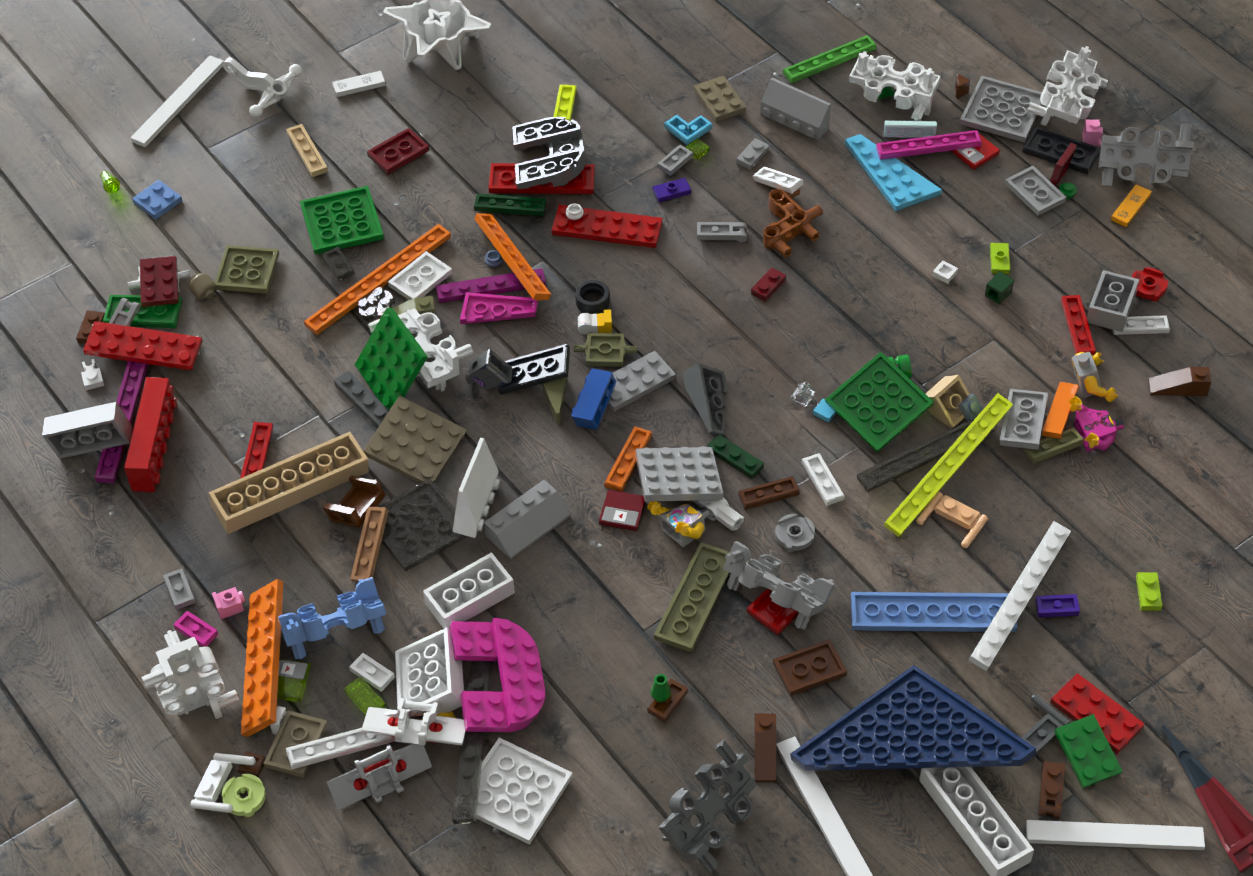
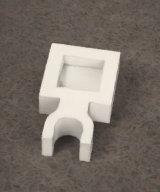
M92 359V365L86 366L85 361L82 362L84 372H81L85 389L90 390L104 386L100 368H96L94 359Z

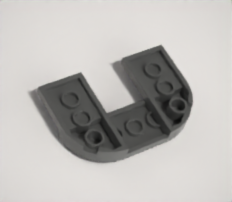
M549 117L512 126L515 151L549 143L550 156L515 164L518 190L540 184L544 185L548 182H552L554 187L564 186L584 169L586 164L584 139L580 126L575 120L569 121L566 120V117Z

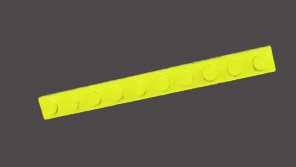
M997 393L885 521L883 526L900 537L1012 408L1013 404Z

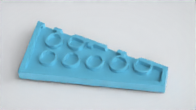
M859 134L845 139L846 147L895 211L941 195L942 189L898 159L880 160L876 144L863 135Z

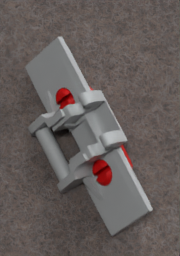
M409 744L394 752L389 745L379 753L361 761H354L356 769L326 783L337 810L372 795L373 800L377 804L383 801L381 797L388 793L396 791L399 794L403 792L404 789L400 784L401 781L431 768L432 765L424 745Z

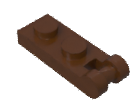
M1050 761L1043 762L1038 815L1045 816V814L1053 815V818L1060 819L1065 764Z

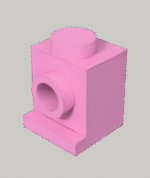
M1085 119L1082 133L1083 142L1101 147L1103 127H1100V121Z
M236 587L217 594L216 592L212 593L221 619L244 611L242 603L245 602L242 591L237 592Z

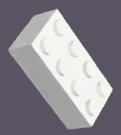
M492 552L423 591L425 605L443 629L448 628L449 630H451L450 625L452 621L465 622L515 593L512 577Z

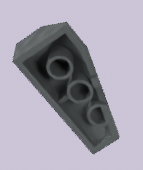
M698 363L682 372L685 389L709 433L724 436L725 415L723 414V408L726 407L724 395L727 393L724 372Z

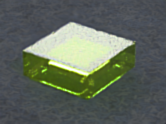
M698 138L685 146V148L693 152V157L696 159L710 151V147Z

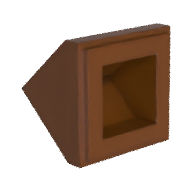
M957 74L955 96L960 98L969 93L970 80Z

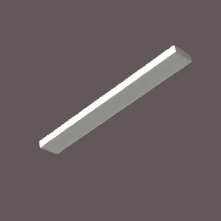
M209 56L132 135L131 142L146 147L223 67L224 61Z
M796 737L777 743L776 749L845 875L873 876L815 771H805L791 760L790 753L800 747Z
M1026 820L1027 841L1035 844L1179 850L1205 849L1203 827Z

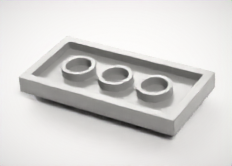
M653 351L613 372L617 383L607 405L615 412L675 380L676 374L657 352Z
M1010 389L1008 401L1013 406L1004 416L1000 445L1039 450L1048 393Z

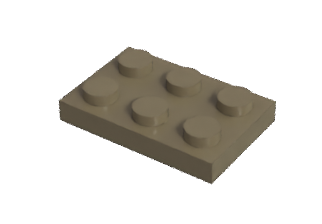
M724 75L694 85V92L715 122L746 112V106Z
M287 710L263 763L264 767L304 778L310 765L292 769L286 754V748L322 739L328 725L327 720Z

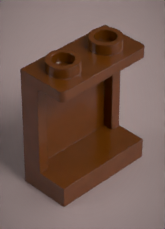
M351 476L349 480L352 488L338 505L327 502L323 509L331 522L359 528L365 520L367 508L377 507L386 494L382 489L381 483L377 480Z

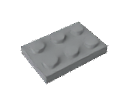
M1034 166L1005 179V185L1037 216L1066 202V196Z

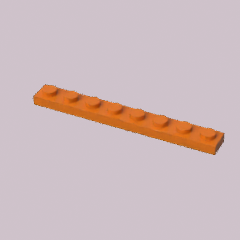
M476 213L475 221L514 272L531 298L537 301L549 300L551 293L493 215Z

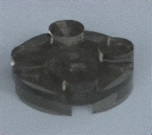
M380 287L376 288L365 298L359 300V312L368 322H371L370 320L373 319L378 320L383 315L382 309L386 307L392 308L393 303L395 305V299L389 291L383 290Z

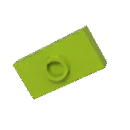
M990 243L991 274H997L999 271L1003 274H1010L1009 243Z

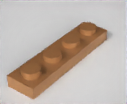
M386 507L367 508L350 578L352 582L359 583L360 579L364 580L374 575L389 512Z

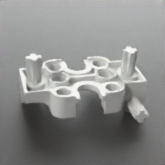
M1088 46L1082 47L1079 54L1067 50L1063 61L1058 60L1053 63L1046 80L1062 81L1063 84L1055 85L1046 82L1040 96V101L1047 108L1030 102L1027 111L1042 116V125L1046 126L1051 116H1056L1075 124L1078 123L1079 119H1086L1095 103L1093 98L1099 87L1105 89L1108 80L1094 73L1097 61L1088 58L1091 53ZM1072 74H1077L1079 78L1074 77ZM1082 91L1086 94L1092 95L1093 98L1085 96L1082 93Z
M867 52L859 53L858 60L849 76V82L860 85L864 89V97L867 100L877 102L882 89L891 86L897 90L894 95L896 108L906 110L913 106L915 110L911 118L914 121H921L923 114L929 116L932 99L940 83L939 75H935L931 68L926 70L924 66L914 62L910 63L905 71L898 72L893 69L895 59L891 56L881 55L874 59V56L870 55L869 57Z
M415 308L407 310V312L398 316L411 334H417L415 339L428 358L435 359L433 362L425 361L417 377L419 376L427 388L435 386L436 390L444 391L446 380L460 374L459 359L473 354L471 345L467 344L456 349L455 340L451 335L441 340L438 345L432 344L430 342L431 338L442 334L438 317L429 312L420 315ZM380 319L368 324L371 333H373Z
M167 631L168 634H165L164 638L168 647L156 652L160 664L154 666L150 674L142 676L145 687L149 688L155 685L163 709L168 715L178 714L180 716L184 713L187 715L189 711L204 705H210L215 719L223 717L220 709L240 700L235 690L223 694L225 686L219 674V667L210 647L199 648L195 637L180 642L176 631Z

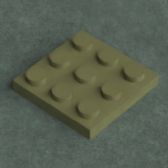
M226 245L215 279V290L268 294L279 257V250Z

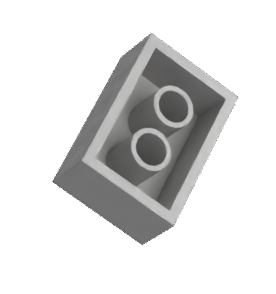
M1103 270L1089 306L1088 323L1123 332L1137 293L1139 279Z

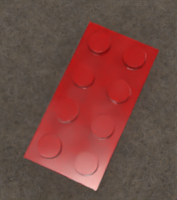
M1078 673L1050 701L1052 705L1073 721L1094 714L1112 751L1116 754L1145 725V723Z

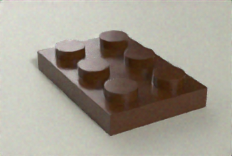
M830 639L773 659V665L789 696L847 676V670Z

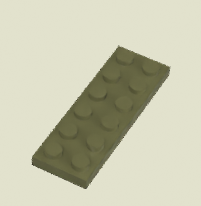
M700 542L654 633V640L692 653L730 575L728 571L723 569L727 560L725 556L730 552Z

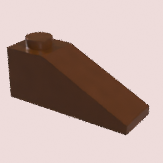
M1187 367L1148 379L1150 395L1207 396L1212 382L1209 367Z
M755 713V782H776V714Z

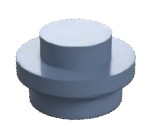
M496 250L487 252L485 256V263L490 267L499 266L503 261L500 253Z

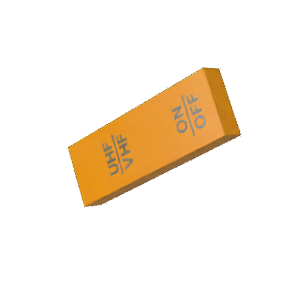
M1136 184L1113 213L1111 221L1127 227L1149 199L1152 191Z

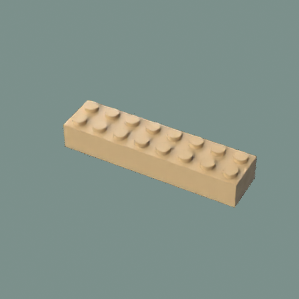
M348 432L209 492L210 506L227 534H230L350 481L349 478L351 476L359 477L368 473V458L351 432Z

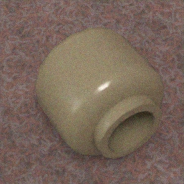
M197 273L190 278L189 289L197 299L203 300L206 298L208 300L214 296L216 284L208 274Z

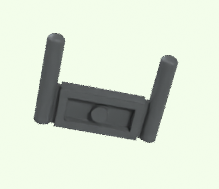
M1033 694L1031 701L1047 714L1021 738L1036 748L1037 755L1057 737L1054 730L1069 724L1070 721L1037 694Z

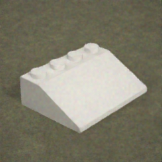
M480 438L459 488L453 532L476 538L478 531H482L485 521L483 517L487 518L490 509L488 505L493 503L495 497L493 492L494 490L497 491L500 485V480L497 479L499 471L484 438Z
M448 628L395 651L397 704H399L400 698H405L406 701L427 704L436 702L439 703L437 714L450 712L462 706L460 697L462 691H464L462 660H455L451 631ZM405 709L408 711V717L424 716V713H426Z

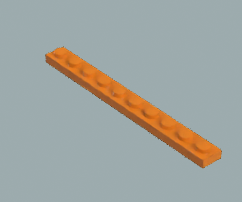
M440 224L436 225L304 321L305 327L315 335L320 334L387 285L389 280L426 251L431 253L450 239L451 233Z

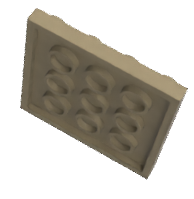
M399 395L363 452L368 458L431 489L465 436L467 429Z

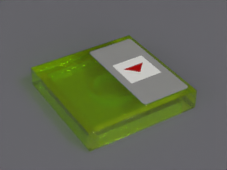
M279 659L277 699L301 702L312 668L311 663Z

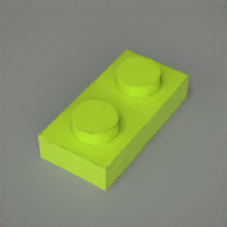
M1137 572L1136 581L1140 610L1161 611L1162 600L1158 573Z

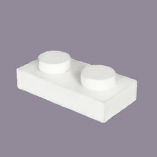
M364 653L349 667L352 673L381 692L395 678L393 672Z

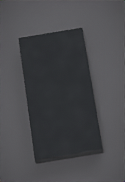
M1035 126L1023 147L1022 153L1056 164L1070 143L1077 145L1069 168L1088 174L1101 148Z
M565 344L505 361L513 368L511 383L498 386V392L502 395L568 377L569 345Z

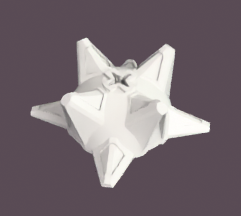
M423 0L408 6L385 7L383 11L384 14L405 25L403 59L407 63L412 62L418 56L424 57L430 51H437L455 70L462 68L461 41L465 36L473 37L477 31L488 30L491 27V23L471 15L460 0Z

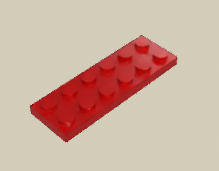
M491 163L489 193L594 194L595 164H585L580 174L564 186L554 187L552 182H548L544 185L540 184L518 190L515 174V164L517 163Z
M559 205L551 230L552 235L656 248L663 218L582 208L583 216L580 219L571 220L566 216L568 206Z
M95 321L83 351L85 355L192 371L203 341L202 337Z

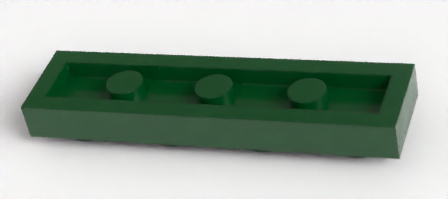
M476 194L474 211L544 216L546 199L489 194Z

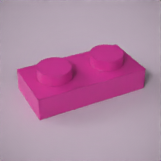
M186 611L173 624L177 631L189 639L195 637L197 644L201 647H207L219 635L215 628L189 611Z

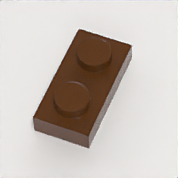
M87 310L76 336L77 343L87 342L94 322H103L105 312Z
M673 679L668 681L671 696L664 702L653 700L647 708L649 714L663 722L667 721L688 693L687 687Z

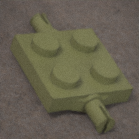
M588 333L585 345H574V353H585L586 366L623 367L626 353L637 354V346H626L625 334Z

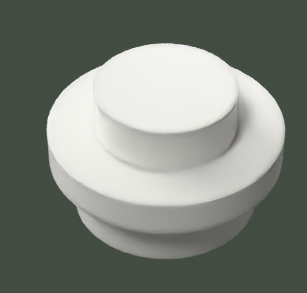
M570 204L566 209V216L571 220L580 219L583 216V209L579 204Z

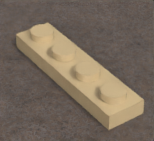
M303 124L286 129L288 137L311 177L328 172L325 162Z

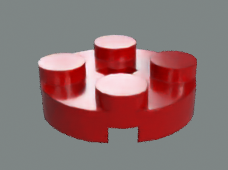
M1147 267L1142 271L1138 272L1137 270L1132 274V278L1139 279L1136 296L1150 299L1151 301H1158L1166 293L1168 280L1163 277L1164 274L1155 268Z

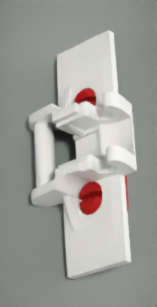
M400 698L397 710L368 707L362 727V732L395 737L396 742L425 745L426 742L462 745L466 733L463 719L437 716L439 703L406 701L405 698ZM405 709L426 713H424L423 720L408 718V711Z

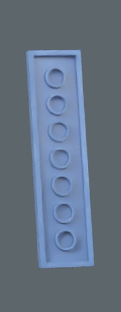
M851 592L852 630L986 632L1009 593ZM1017 622L1011 632H1017Z

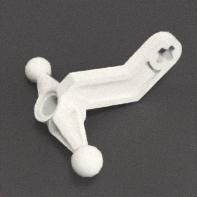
M227 58L223 62L224 69L246 89L264 91L258 105L250 107V115L254 118H259L264 108L280 101L282 96L288 91L293 78L299 77L302 74L301 66L293 64L289 68V73L274 80L266 73L247 71L233 58Z

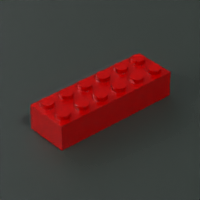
M146 377L124 467L132 491L155 492L156 485L160 483L159 471L163 469V454L167 452L166 441L170 438V424H173L174 421L173 410L177 408V398H174V387L171 386L169 378Z

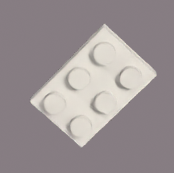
M426 251L389 280L388 285L408 300L424 297L436 285H439L452 274V268Z

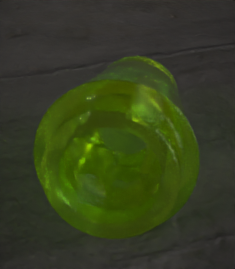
M103 171L100 174L104 190L108 193H116L120 188V181L108 171Z

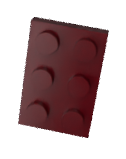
M407 128L368 150L367 155L388 175L427 153L429 146L410 128Z
M176 255L140 259L142 307L179 303Z

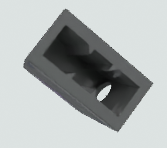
M488 349L471 360L469 372L466 374L465 379L469 385L477 383L487 390L511 383L513 368L491 349Z

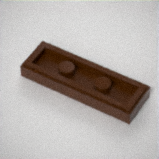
M793 476L738 491V496L744 510L800 495V490Z

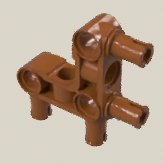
M800 188L792 194L779 189H774L769 193V210L781 220L773 222L764 228L763 245L767 249H776L785 258L789 257L792 253V248L786 242L802 233L808 236L812 242L820 237V233L813 228L811 222L816 217L821 216L823 210L820 205H816L805 211L792 200L795 196L800 195Z

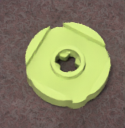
M242 774V777L236 779L233 777L226 782L222 789L223 803L233 806L232 814L251 817L265 802L266 791L263 783L257 776L252 774ZM247 791L248 796L246 798H241L239 794H244Z

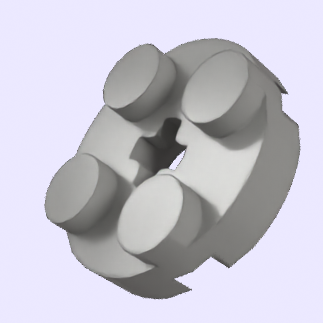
M789 514L778 521L775 529V538L778 544L784 547L785 551L803 550L814 542L815 527L807 517L804 516L802 518L798 517V514ZM792 530L795 532L799 531L797 535L791 534Z

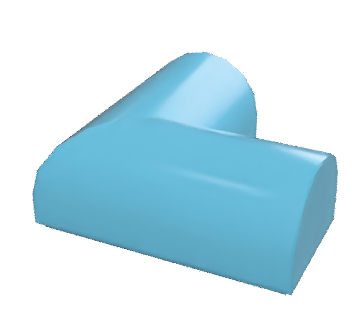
M675 115L664 123V127L688 146L709 132L713 124L702 115L690 123Z

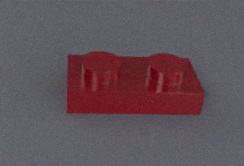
M771 267L751 288V294L766 302L785 282L786 274Z

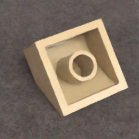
M959 375L945 376L926 393L934 402V405L928 411L950 428H954L965 418L958 405L970 393Z

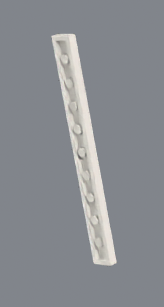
M1053 521L968 661L985 671L988 670L1071 532L1069 529Z

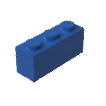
M591 368L589 375L585 378L583 390L579 392L578 402L572 409L571 416L576 426L598 429L617 383L612 372Z

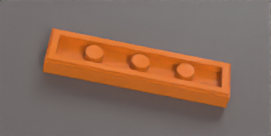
M1065 382L1059 383L1042 429V436L1062 438L1071 412L1069 401L1077 395L1079 385Z
M634 426L604 483V487L619 492L624 491L637 466L636 449L647 447L652 437L651 431Z

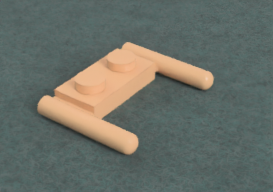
M938 492L916 519V523L922 525L931 512L935 510V513L970 530L961 543L963 548H968L987 522L988 517L980 515V512Z

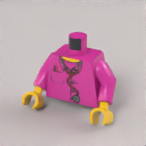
M1074 396L1069 401V404H1071L1070 410L1072 412L1076 411L1074 426L1076 431L1084 438L1086 452L1095 449L1105 451L1114 442L1116 432L1123 430L1122 419L1112 420L1106 410L1099 411L1087 408L1077 396Z

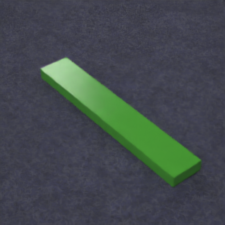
M867 35L783 69V74L791 83H794L859 56V53L873 51L877 45Z

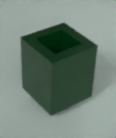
M999 271L986 284L985 296L1000 305L1012 293L1014 279Z

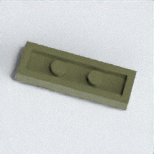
M1073 427L1065 430L1061 439L1047 437L1040 440L1039 450L1023 448V453L1034 464L1084 445V438Z

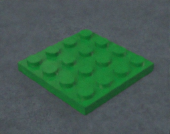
M368 186L300 201L315 255L384 239Z
M386 308L354 365L379 401L390 410L399 395L405 397L428 356L394 309Z
M879 352L825 399V403L876 453L880 452L934 405V402L882 352Z

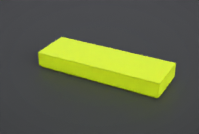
M575 85L559 86L554 117H566V120L571 121L577 90Z

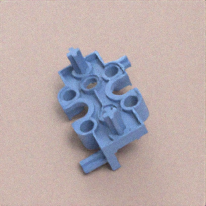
M373 577L364 580L360 579L356 585L355 592L337 595L340 607L337 608L335 613L321 616L317 614L312 603L299 608L297 614L286 613L278 616L283 638L287 647L291 646L295 660L303 659V657L307 656L303 641H317L326 638V635L329 634V629L337 625H345L346 628L354 629L366 624L370 620L373 634L385 631L381 616L386 615L384 604L378 596Z

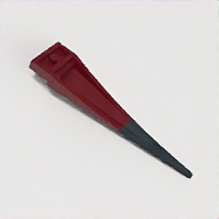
M1162 725V729L1200 799L1224 849L1238 870L1243 873L1253 866V817L1167 727Z

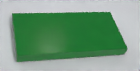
M110 295L103 322H110L122 298L128 299L131 303L136 302L141 305V295ZM179 297V303L147 307H142L141 305L130 327L176 328L182 298Z

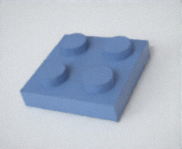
M157 180L133 197L132 200L136 206L156 220L182 202V197L163 182Z

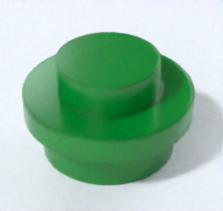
M1063 183L1059 187V190L1066 196V199L1073 198L1077 193V187L1072 183Z

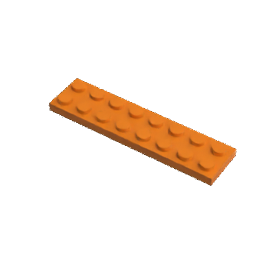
M279 579L253 592L249 598L241 735L249 737L276 722L281 625L278 616L282 615L284 584Z

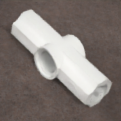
M724 497L723 500H692L698 506H704L708 509L709 519L713 521L717 519L731 531L738 530L744 521V517L729 507Z

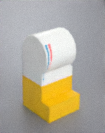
M604 310V313L580 314L578 316V331L583 335H588V333H612L611 310Z

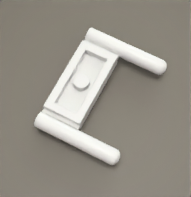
M215 753L214 760H211L194 795L195 800H192L190 805L194 809L231 813L233 811L231 804L217 803L216 800L232 769V763L254 765L256 760L254 757Z

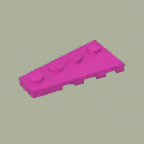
M466 292L460 325L536 317L538 301L528 297Z

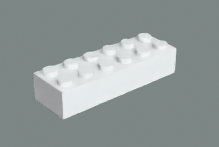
M971 767L921 768L919 781L990 876H1007L1031 862L1034 849Z

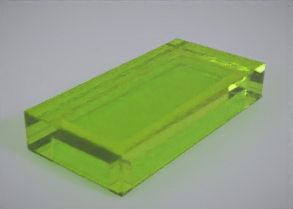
M361 676L344 687V692L365 715L368 707L383 709L386 707L385 702Z

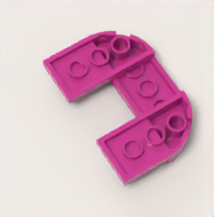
M493 618L492 622L452 621L450 629L455 660L498 661L503 692L462 691L460 697L465 732H514L529 726L537 718L545 700V686L540 657L533 638L522 627L507 619Z

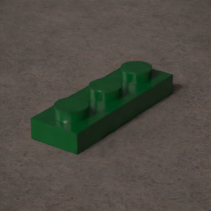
M720 434L707 445V447L713 449L716 457L750 479H753L764 468V462Z

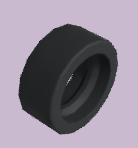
M588 280L581 283L575 292L577 308L583 313L600 314L609 307V288L605 283L597 280ZM588 293H598L603 296L602 299L595 302L586 301L582 297Z

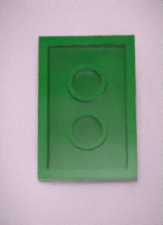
M1094 714L1054 730L1082 789L1120 775L1123 772Z

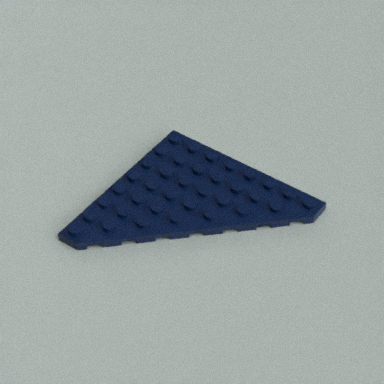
M913 665L790 753V757L794 763L805 771L1022 766L1036 755V748Z

